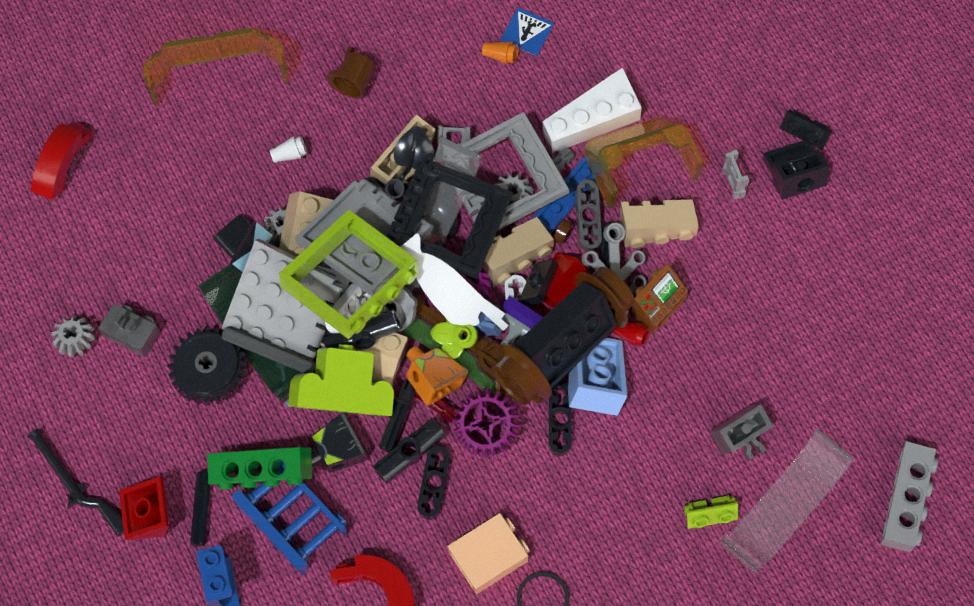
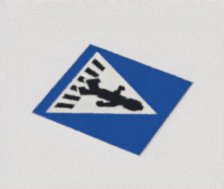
M517 8L500 41H512L513 44L518 45L519 49L538 56L554 22Z

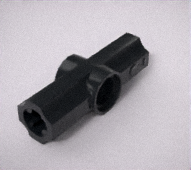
M391 309L378 314L376 317H371L366 322L363 330L353 334L349 339L341 333H329L324 335L323 343L325 348L338 349L339 344L352 345L356 349L364 350L372 347L376 339L400 331L401 324L396 312Z
M431 418L409 437L402 438L398 442L397 447L373 465V469L388 484L410 465L418 463L421 456L442 440L446 434L438 423ZM406 447H414L416 449L415 453L410 456L404 455L403 450Z

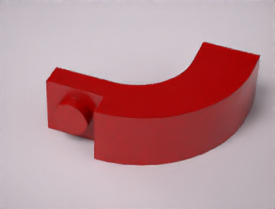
M71 122L68 125L60 123L51 133L41 150L34 169L30 192L50 200L59 195L64 190L67 169L73 156L79 148L92 139L93 130L84 127L80 123Z
M354 555L355 566H351L350 563L336 565V569L330 570L333 585L370 581L384 590L387 595L388 606H415L413 592L408 580L395 565L383 558L372 555Z

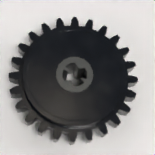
M206 327V331L203 333L197 328L196 335L193 336L192 333L188 332L187 340L179 339L182 344L180 347L173 346L176 355H169L170 360L174 363L168 364L169 370L173 371L168 375L171 380H174L172 382L174 388H179L178 393L180 396L186 394L185 398L187 401L190 402L194 398L197 405H200L202 400H204L207 406L210 405L211 400H215L217 404H220L221 397L229 400V392L237 394L236 385L243 386L240 378L247 377L246 372L242 370L248 368V363L243 361L247 359V355L245 352H242L244 348L223 340L220 328L217 327L212 332L210 327ZM207 363H212V366L209 365V369L204 368V366L207 367Z

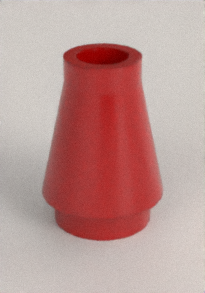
M628 321L625 327H616L611 333L616 334L634 347L637 345L642 347L648 338L649 328L645 327L644 323Z

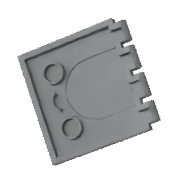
M362 179L359 183L354 180L296 236V243L306 249L348 209L386 236L392 221H395L394 216L400 203L396 206L397 200L390 198L382 190L377 193L378 187L366 179ZM422 218L415 234H419L421 241H429L434 226ZM353 234L346 238L323 260L324 263L371 296L400 270Z
M257 239L254 241L221 329L224 330L227 326H230L314 361L317 350L310 346L319 348L326 328L319 325V323L326 326L325 321L280 287L279 272L296 257L261 239ZM317 267L299 282L331 307L333 305L328 303V301L336 303L343 289L342 285L336 283L337 277Z

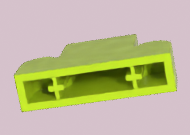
M339 344L338 349H318L315 374L301 373L293 377L290 383L288 407L392 416L394 390L386 381H372L373 353L354 351V346Z

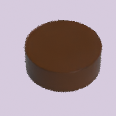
M565 219L562 220L554 236V242L560 245L565 242L572 228L571 222Z

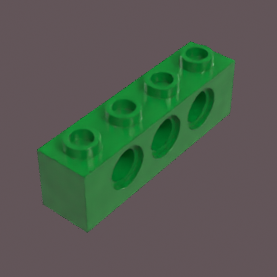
M295 447L207 454L208 485H218V490L234 489V484H241V488H256V483L264 482V487L280 486L279 481H287V485H303V480L312 479L311 448ZM282 462H284L285 464V470L283 473L281 472ZM259 464H261L262 471L260 474L258 473ZM238 465L239 472H238V475L236 476V474H235V468H236V466Z

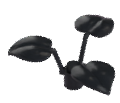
M419 126L414 127L404 133L398 140L394 148V160L399 166H407L398 179L389 180L384 187V184L376 178H364L378 187L377 193L382 190L390 198H403L409 185L404 179L410 173L411 168L416 170L419 162L428 164L429 161H433L434 148L424 130ZM439 195L433 196L422 218L434 226L431 231L432 234L438 237H452L457 227L455 208L447 198Z

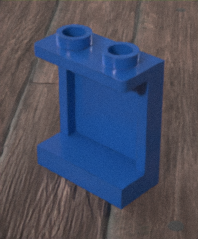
M218 545L196 551L207 604L209 606H241L231 558L224 556L223 547Z

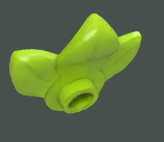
M447 320V322L436 324L430 331L432 338L437 343L442 344L441 350L452 359L460 357L464 349L471 348L478 340V332L471 324L458 325L452 324ZM466 331L468 336L463 340L462 334Z

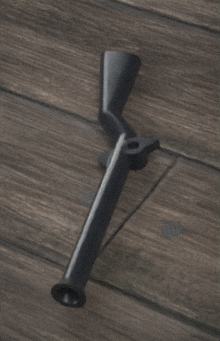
M35 429L29 433L27 438L33 440L69 491L67 508L69 509L77 504L83 507L96 508L116 536L123 535L122 515L104 500L85 497L83 494L85 487L82 484L76 485L42 437L40 429Z

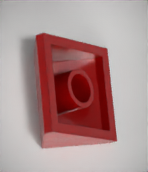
M556 253L552 258L558 264V268L543 301L550 308L553 309L577 287L575 276L579 272L590 274L577 257Z
M159 476L119 490L125 540L164 537L169 528L163 477Z

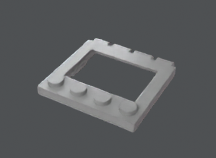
M524 112L446 152L448 157L441 160L443 166L476 178L466 159L510 137L540 191L509 205L498 230L570 193L569 188ZM455 187L458 195L463 196L461 200L470 216L474 215L472 220L475 222L477 213H479L485 198Z

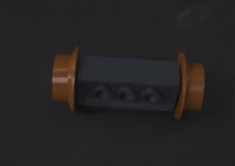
M599 267L592 275L579 272L575 276L577 287L514 345L502 343L499 346L501 359L492 366V373L501 387L513 399L523 405H527L536 396L549 399L552 395V387L616 327L623 328L628 324L626 311L634 305V296L626 283L610 269Z

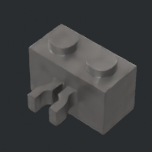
M114 303L98 329L104 337L146 358L161 333L156 325L157 322L146 315L143 318L136 315V311L127 305L120 307Z
M758 404L748 406L709 432L721 453H733L743 446V454L746 460L751 461L755 458L751 453V446L756 447L758 453L766 451L763 444L756 440V437L772 428L773 424L762 405Z

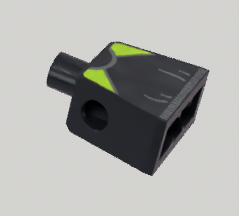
M344 412L311 436L315 449L311 451L312 467L323 462L327 471L332 473L368 460L366 452Z

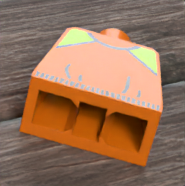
M414 346L406 355L412 362L406 374L407 379L427 406L460 389L468 374L465 368L439 348L424 353L418 346Z

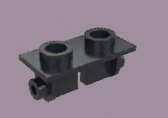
M790 109L786 111L779 129L803 141L808 139L811 145L823 150L827 139L830 138L833 130L829 129L830 126L815 120L810 122L809 117L797 112L796 109L794 111Z

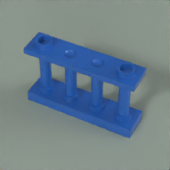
M284 462L281 464V472L283 473L285 470ZM263 482L250 494L244 495L240 490L236 491L231 497L237 506L301 575L310 569L306 563L309 559L308 556L336 530L343 537L348 534L345 528L347 522L338 513L333 515L304 483L303 485H296L269 511L262 513L255 507L258 504L257 501L274 486L264 487ZM304 494L313 505L285 530L277 531L272 526L275 522L274 519ZM321 512L330 523L301 549L298 547L294 550L289 544L292 541L291 537Z

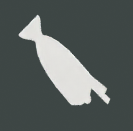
M418 233L401 246L403 250L417 259V281L431 302L450 323L476 326L479 324L478 316L482 311L503 331L509 326L501 319L505 313L485 300L457 271L441 259L421 252L420 236Z

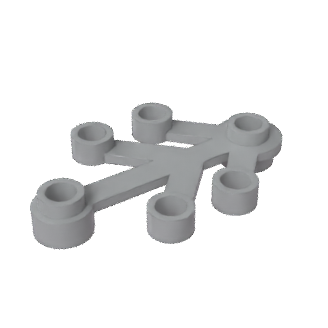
M612 223L607 225L603 231L604 238L609 246V269L624 281L637 266L645 262V254L639 250L630 253L629 261L620 269L619 242L625 237V229L619 223ZM611 229L616 233L615 238L609 235ZM588 251L582 255V263L585 266H591L595 271L599 267L607 268L598 259L596 252ZM588 254L593 256L592 263L587 261ZM635 254L640 256L639 263L634 260ZM637 275L630 279L629 289L633 295L639 288L635 285L637 278L641 281V286H646V279L642 275Z

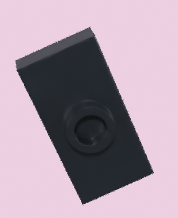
M553 259L533 265L518 300L525 306L543 303L558 268V264Z

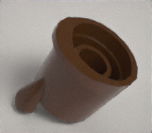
M348 47L343 62L337 70L328 73L326 80L339 93L358 99L364 95L375 71V66L366 56L356 53L353 47Z

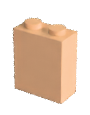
M500 513L447 546L449 554L476 595L528 562L527 553L530 552L523 539L517 540L513 534L515 527L508 517L504 519Z

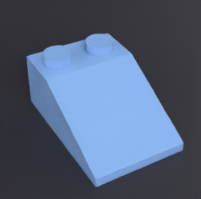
M603 339L570 371L568 383L569 407L618 416L627 398L622 340Z

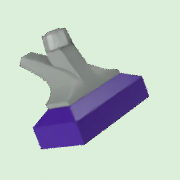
M510 295L504 302L502 312L505 313L504 320L509 325L508 336L502 343L514 345L543 318Z

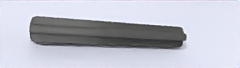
M230 326L223 330L222 339L302 373H312L314 370L315 362Z

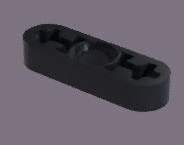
M559 382L551 388L552 395L549 398V450L555 456H565L571 450L572 407H569L568 385ZM558 390H563V394L567 395L563 396V407H558V397L553 396L558 393ZM558 413H562L567 416L568 420L564 425L560 426L553 422V417ZM558 432H563V443H567L563 445V449H557V445L553 444L558 440Z
M434 446L427 453L417 504L419 515L426 520L437 518L441 512L450 465V454L443 446ZM442 453V457L445 460L440 461L439 471L435 470V459L432 457ZM436 476L440 478L441 485L439 488L430 489L426 483L430 477ZM429 495H433L432 503L436 509H431L430 513H426L425 508L422 506H426L429 501Z

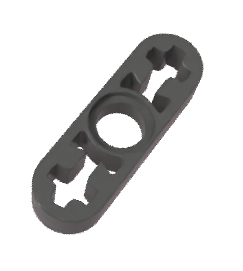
M583 180L575 189L578 244L585 251H593L602 241L599 189L594 181ZM585 186L588 187V191H592L588 197L589 203L584 204L586 194L581 193ZM583 210H591L595 215L594 220L591 222L585 221L582 217ZM595 226V228L590 230L591 238H595V241L592 245H589V241L584 240V238L588 235V228Z

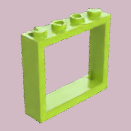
M348 209L279 272L280 287L349 339L353 334L361 332L366 322L372 316L376 317L389 300H394L406 284H411L418 274L417 259ZM353 234L400 270L349 319H346L299 282L346 238Z

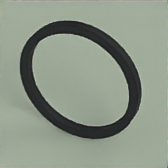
M537 572L529 575L522 581L517 591V605L522 606L520 596L525 584L533 578L546 576L556 580L562 586L565 593L564 606H568L569 593L565 583L558 576L549 572Z

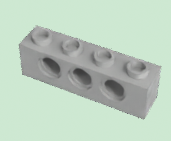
M907 441L901 448L880 545L910 553L915 545H920L923 531L919 530L921 521H925L928 507L924 506L926 497H930L933 488V482H929L931 473L936 472L938 458H935L936 449ZM910 469H918L922 477H913ZM905 493L914 494L917 502H909L905 498ZM907 517L911 521V526H903L899 518Z

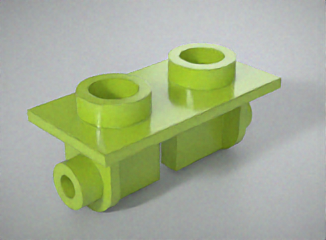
M729 495L711 499L712 507L707 506L706 500L688 502V505L683 506L685 516H687V528H702L707 525L729 523L738 520V502L735 501V497H729Z

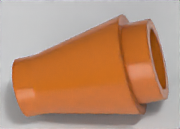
M512 41L484 42L482 56L492 58L507 65L517 61L519 48Z

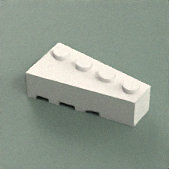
M623 68L543 121V135L552 154L640 120L642 108Z

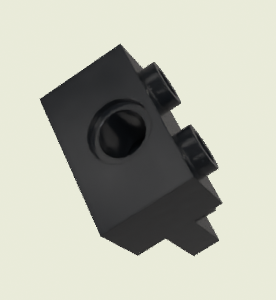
M808 139L763 153V161L773 176L772 183L782 200L827 186L829 165L819 149H813Z

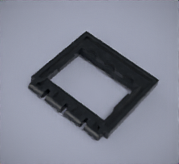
M429 161L428 164L419 162L412 176L413 180L410 181L403 196L404 200L401 201L394 216L395 221H392L386 237L401 247L414 236L438 180L483 197L485 199L460 255L449 252L448 249L426 240L424 242L420 240L422 253L435 256L455 271L478 279L511 201L513 192L433 161Z

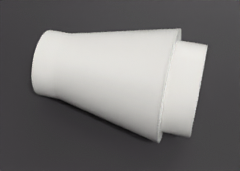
M293 136L274 149H271L270 154L273 162L278 163L302 159L303 155L307 154V149L301 136Z

